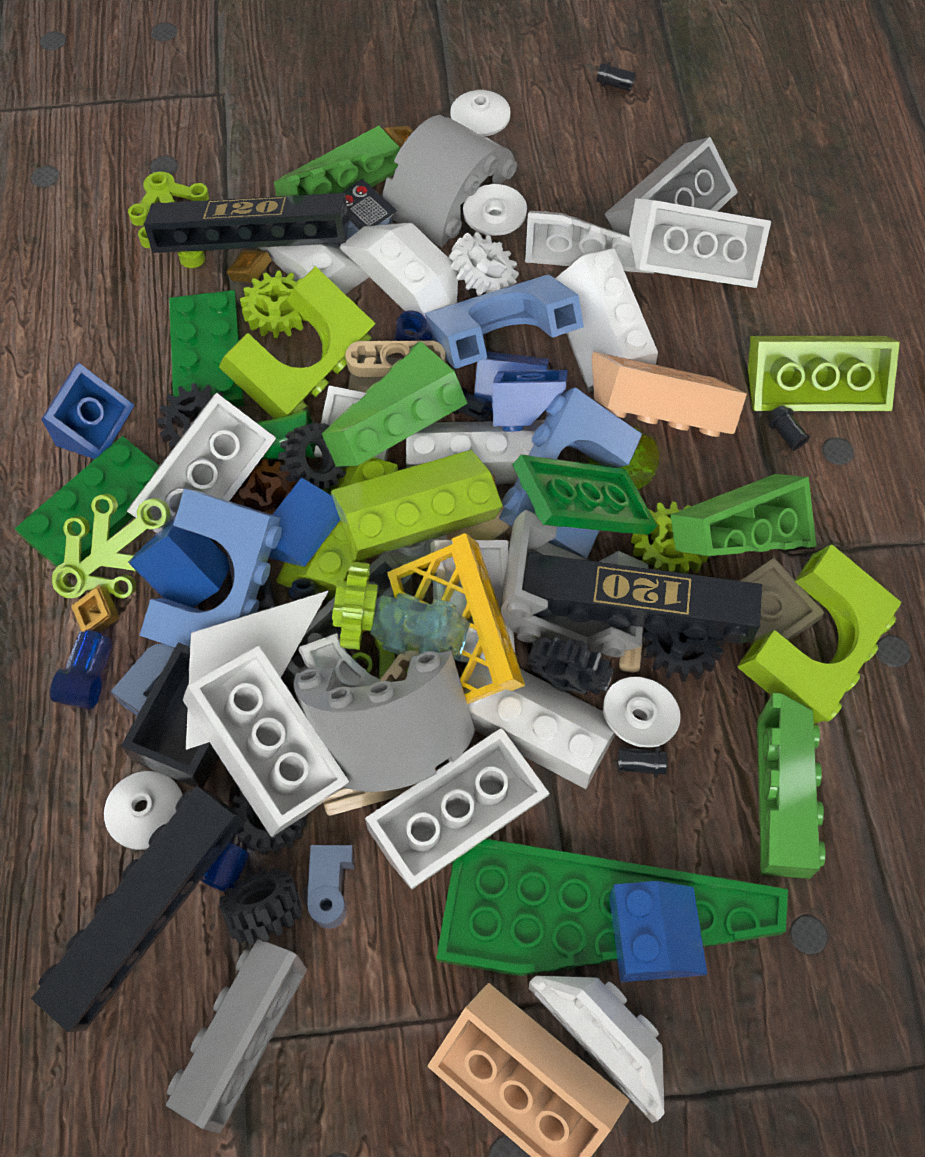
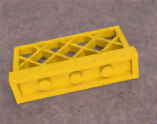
M464 533L452 538V545L387 573L410 650L422 654L426 651L430 641L446 647L444 652L452 651L453 654L455 651L470 658L460 678L463 692L465 688L471 690V692L464 694L468 705L506 689L509 691L516 690L525 686L479 543ZM453 557L456 569L450 581L447 582L434 576L440 562ZM417 573L424 577L413 597L404 592L401 578ZM432 580L446 586L437 607L422 601ZM459 580L461 581L463 588L457 586ZM454 591L464 594L467 600V605L460 618L445 611ZM407 599L412 601L410 606L408 605ZM420 605L435 611L425 632L416 629L413 618ZM471 615H472L474 624L468 622ZM442 616L458 622L449 643L433 637ZM466 626L476 630L479 637L472 654L456 647ZM418 635L423 636L421 642H419ZM482 652L484 653L486 661L480 658ZM477 662L488 667L493 683L478 689L467 684Z

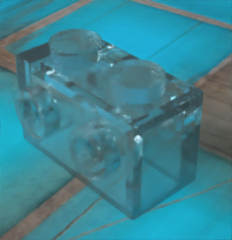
M398 593L396 598L381 596L370 634L383 643L382 648L389 652L405 654L406 651L413 650L419 652L418 655L428 651L437 653L452 651L454 660L460 661L470 622L456 610V605L450 602L433 600L432 604L421 603L420 599L414 596Z

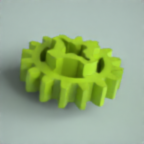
M277 271L275 277H270L266 272L263 273V281L260 282L254 278L252 279L253 288L245 287L243 289L245 297L240 298L244 320L249 322L252 331L259 328L261 336H265L271 331L274 338H278L282 331L287 336H291L292 328L303 329L302 320H307L286 301L292 289L303 278L295 281L294 273L288 274L285 278L282 277L281 271Z
M673 501L670 509H665L661 502L657 503L655 513L648 509L658 525L651 532V539L654 543L650 545L648 535L632 534L631 543L635 544L633 555H643L642 562L647 563L648 566L651 564L654 566V570L688 574L690 568L697 573L702 562H707L709 556L675 550L671 514L681 510H678L677 503Z
M351 561L347 581H337L332 620L333 626L341 627V648L360 650L363 630L373 631L378 585L369 584L370 564Z

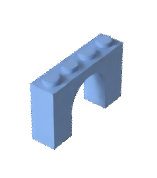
M549 274L425 313L431 341L438 342L443 346L446 352V360L455 369L487 359L483 335L501 327L518 324L535 325L551 337L584 327L578 294Z
M574 387L562 394L558 393L547 407L546 412H548V415L532 437V443L534 444L529 456L557 459L565 447H572L583 452L602 466L619 468L629 465L642 434ZM518 477L514 487L510 488L503 498L502 505L504 508L499 517L500 520L511 527L515 519L523 511L527 510L536 514L535 508L526 491L522 488ZM557 526L556 538L548 543L587 559L599 530Z
M184 489L173 526L212 538L228 551L235 571L233 587L225 601L210 611H202L166 598L150 599L139 636L174 648L178 642L190 647L192 632L257 613L259 600H256L260 585L265 584L270 573V564L267 561L271 548L275 549L281 537L282 528L279 527L281 518L203 492Z

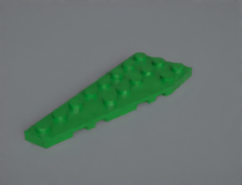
M485 839L453 861L436 961L515 976L533 975L618 961L609 895L614 884L661 881L694 887L703 947L782 935L786 932L788 889Z

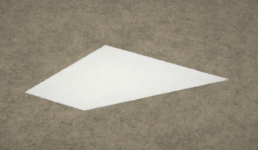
M328 591L192 632L189 684L258 645L281 678ZM189 709L187 712L186 750L209 742Z

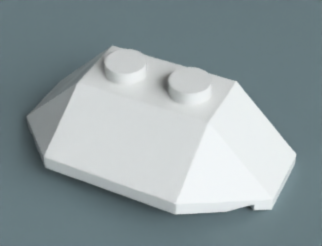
M413 223L364 226L350 237L346 243L341 244L340 249L428 334L429 330L425 313L457 303L458 280L456 277L458 271L450 268L453 262Z
M535 976L530 981L528 989L652 1123L658 1121L664 1115L662 1045L656 1039L659 1035L656 1028L644 1016L639 1015L636 1018L624 1006L627 1002L625 996L609 981L604 985L599 978Z

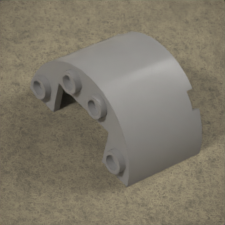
M436 115L420 124L401 147L394 160L399 165L395 169L393 179L387 177L382 197L397 210V213L392 215L394 221L400 224L413 223L431 242L443 247L450 238H455L461 229L460 205L469 196L477 192L480 184L488 176H492V184H502L506 179H510L517 169V162L509 149L449 117Z
M525 510L520 513L512 526L501 604V614L504 622L512 631L517 633V638L527 643H534L535 640L540 641L541 637L552 641L553 636L564 641L568 639L573 640V642L579 640L590 645L588 649L591 652L603 653L610 657H621L625 655V650L641 647L643 627L628 626L616 628L600 621L590 620L581 623L574 622L564 616H534V614L547 608L548 601L523 591L528 554L535 553L580 560L587 559L548 543L556 538L557 526L543 525L536 514ZM620 551L599 561L648 569L647 563Z
M428 651L418 656H412L406 680L396 682L379 681L372 685L354 688L338 687L331 691L336 677L334 668L323 670L312 668L296 673L294 688L302 711L349 780V783L344 786L345 788L364 792H380L419 783L436 775L434 767L448 759L454 762L459 758L473 738L475 729L452 651L440 653Z

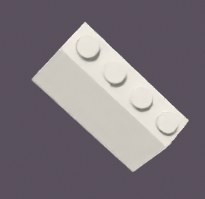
M636 198L629 230L636 269L757 288L771 221Z
M615 248L582 255L555 278L579 296L584 327L566 334L588 392L594 391L592 373L593 351L656 365L658 351Z
M216 393L127 509V512L137 518L138 506L143 501L159 498L164 500L170 508V521L177 514L184 489L203 492L230 501L276 437ZM153 506L151 509V515L155 519H160L162 515L160 508ZM164 526L153 530L158 533Z
M535 420L530 426H524L522 431L516 432L503 431L502 426H493V421L432 423L406 438V466L410 468L472 449L488 468L491 475L495 476V484H515L518 475L512 464L521 454L529 455L534 444L532 443V437L545 420Z
M259 645L187 686L183 698L185 705L271 837L308 814L349 783V780L317 735Z
M480 663L476 664L467 683L478 689L493 683L488 667ZM522 669L520 671L525 686L513 691L506 689L468 704L476 731L488 737L502 728L522 756L584 789L588 787L616 735L607 724L603 711L566 692L553 688L551 684ZM467 688L464 689V694L471 692Z
M500 728L462 753L454 762L450 761L438 769L436 775L417 783L367 816L365 820L368 831L389 863L412 890L542 801L550 793L505 731Z

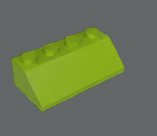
M750 336L748 374L753 411H773L775 408L785 405L786 408H791L793 411H892L900 342L888 336Z
M472 449L331 490L355 562L493 520L503 507L490 471Z
M372 457L358 466L341 468L346 472L344 478H339L338 484L321 490L332 496L331 490L398 471V465ZM341 521L337 523L305 567L285 562L276 580L277 583L291 588L295 580L309 578L318 586L320 593L328 591L324 600L331 601L336 594L337 581H347L349 565L351 561L355 562ZM366 559L356 562L365 563Z

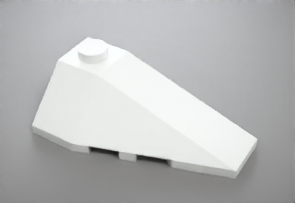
M547 211L528 212L526 263L571 266L582 255L615 248L624 271L654 274L651 271L636 269L629 236L563 213Z
M338 244L259 248L261 251H267L272 261L287 275L294 273L295 281L304 278L316 266L346 294L369 278L340 249L341 245Z

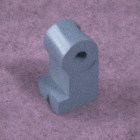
M155 644L148 648L111 690L118 703L136 716L139 714L174 651L171 646Z
M311 845L307 905L311 917L322 928H335L342 924L346 918L347 904L342 896L343 869H355V851L352 845Z

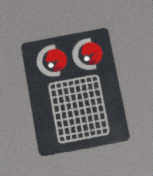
M363 179L341 192L345 193L349 221L359 230L364 226H377L397 213V210Z

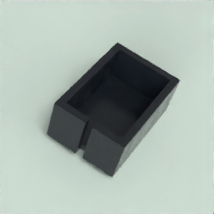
M178 642L122 742L121 748L132 762L190 786L204 788L219 756L210 742L186 750L188 708L183 698L189 685L190 647Z

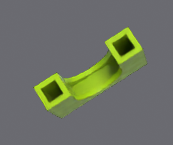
M316 266L292 289L286 301L318 332L322 342L321 360L305 368L287 366L275 359L247 333L224 356L219 365V368L274 419L303 411L308 406L303 401L310 394L317 397L330 383L325 378L332 371L338 375L347 365L345 356L347 348L355 342L370 341L372 339L368 333L376 323Z
M832 544L814 553L794 582L822 604L832 615L839 635L838 648L833 659L828 664L812 660L776 630H772L755 639L737 666L770 695L782 693L813 710V724L822 721L828 722L838 714L842 706L839 701L844 693L852 689L860 678L858 671L863 663L870 660L877 652L878 645L876 643L878 639L893 626L896 621L894 614L902 603Z

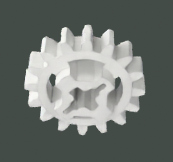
M475 232L473 237L469 233H465L463 238H459L451 249L452 252L449 255V259L453 263L450 268L459 272L456 279L465 280V288L468 290L475 288L478 296H481L483 292L487 294L513 286L517 282L515 279L518 277L519 272L514 270L517 263L508 258L511 252L503 251L502 243L500 242L492 243L491 236L487 235L485 239H482L479 232Z

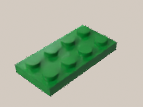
M235 290L169 297L173 396H179L178 387L182 386L186 392H190L192 383H196L199 391H203L207 385H210L212 395L222 392L224 399L233 406H245L244 390L219 368L224 356L240 341Z
M121 436L14 529L20 537L56 568L64 563L66 535L63 530L65 521L75 516L84 517L89 522L90 530L85 537L81 538V561H83L91 554L94 512L91 508L93 499L98 495L110 494L117 500V510L110 518V539L134 517L127 512V509L160 466L125 437ZM101 499L99 504L101 510L108 512L110 508L108 501ZM76 521L72 523L73 532L80 534L82 530L81 525Z
M522 454L512 464L520 479L522 488L526 491L535 508L536 516L543 525L649 535L658 526L626 469Z

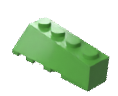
M377 126L274 181L276 196L341 193L361 179L373 187L395 174V169L399 164L395 163L394 160L400 151V147L380 126Z
M417 342L410 349L411 352L402 360H398L389 369L390 372L379 382L374 383L366 391L367 394L357 403L352 404L322 433L336 467L358 466L466 405L467 401L455 371L423 342Z
M773 474L671 514L676 551L715 556L739 554L747 551L763 552L771 549L786 550L795 549V547H817L809 477Z
M773 693L757 720L761 875L810 879L820 870V867L824 866L826 856L825 844L823 841H819L818 826L822 825L824 816L823 804L821 801H817L816 787L820 786L822 778L821 764L815 762V748L819 746L820 729L818 725L813 724V710L782 693Z

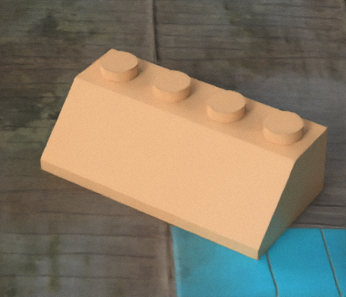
M595 351L592 354L594 400L617 417L625 418L626 413L636 414L638 420L646 423L657 424L658 419L669 421L668 425L673 428L688 431L690 426L699 427V432L714 437H719L720 432L735 433L747 393L714 377Z
M490 983L465 1007L427 1066L531 1157H591L612 1130L630 1099Z

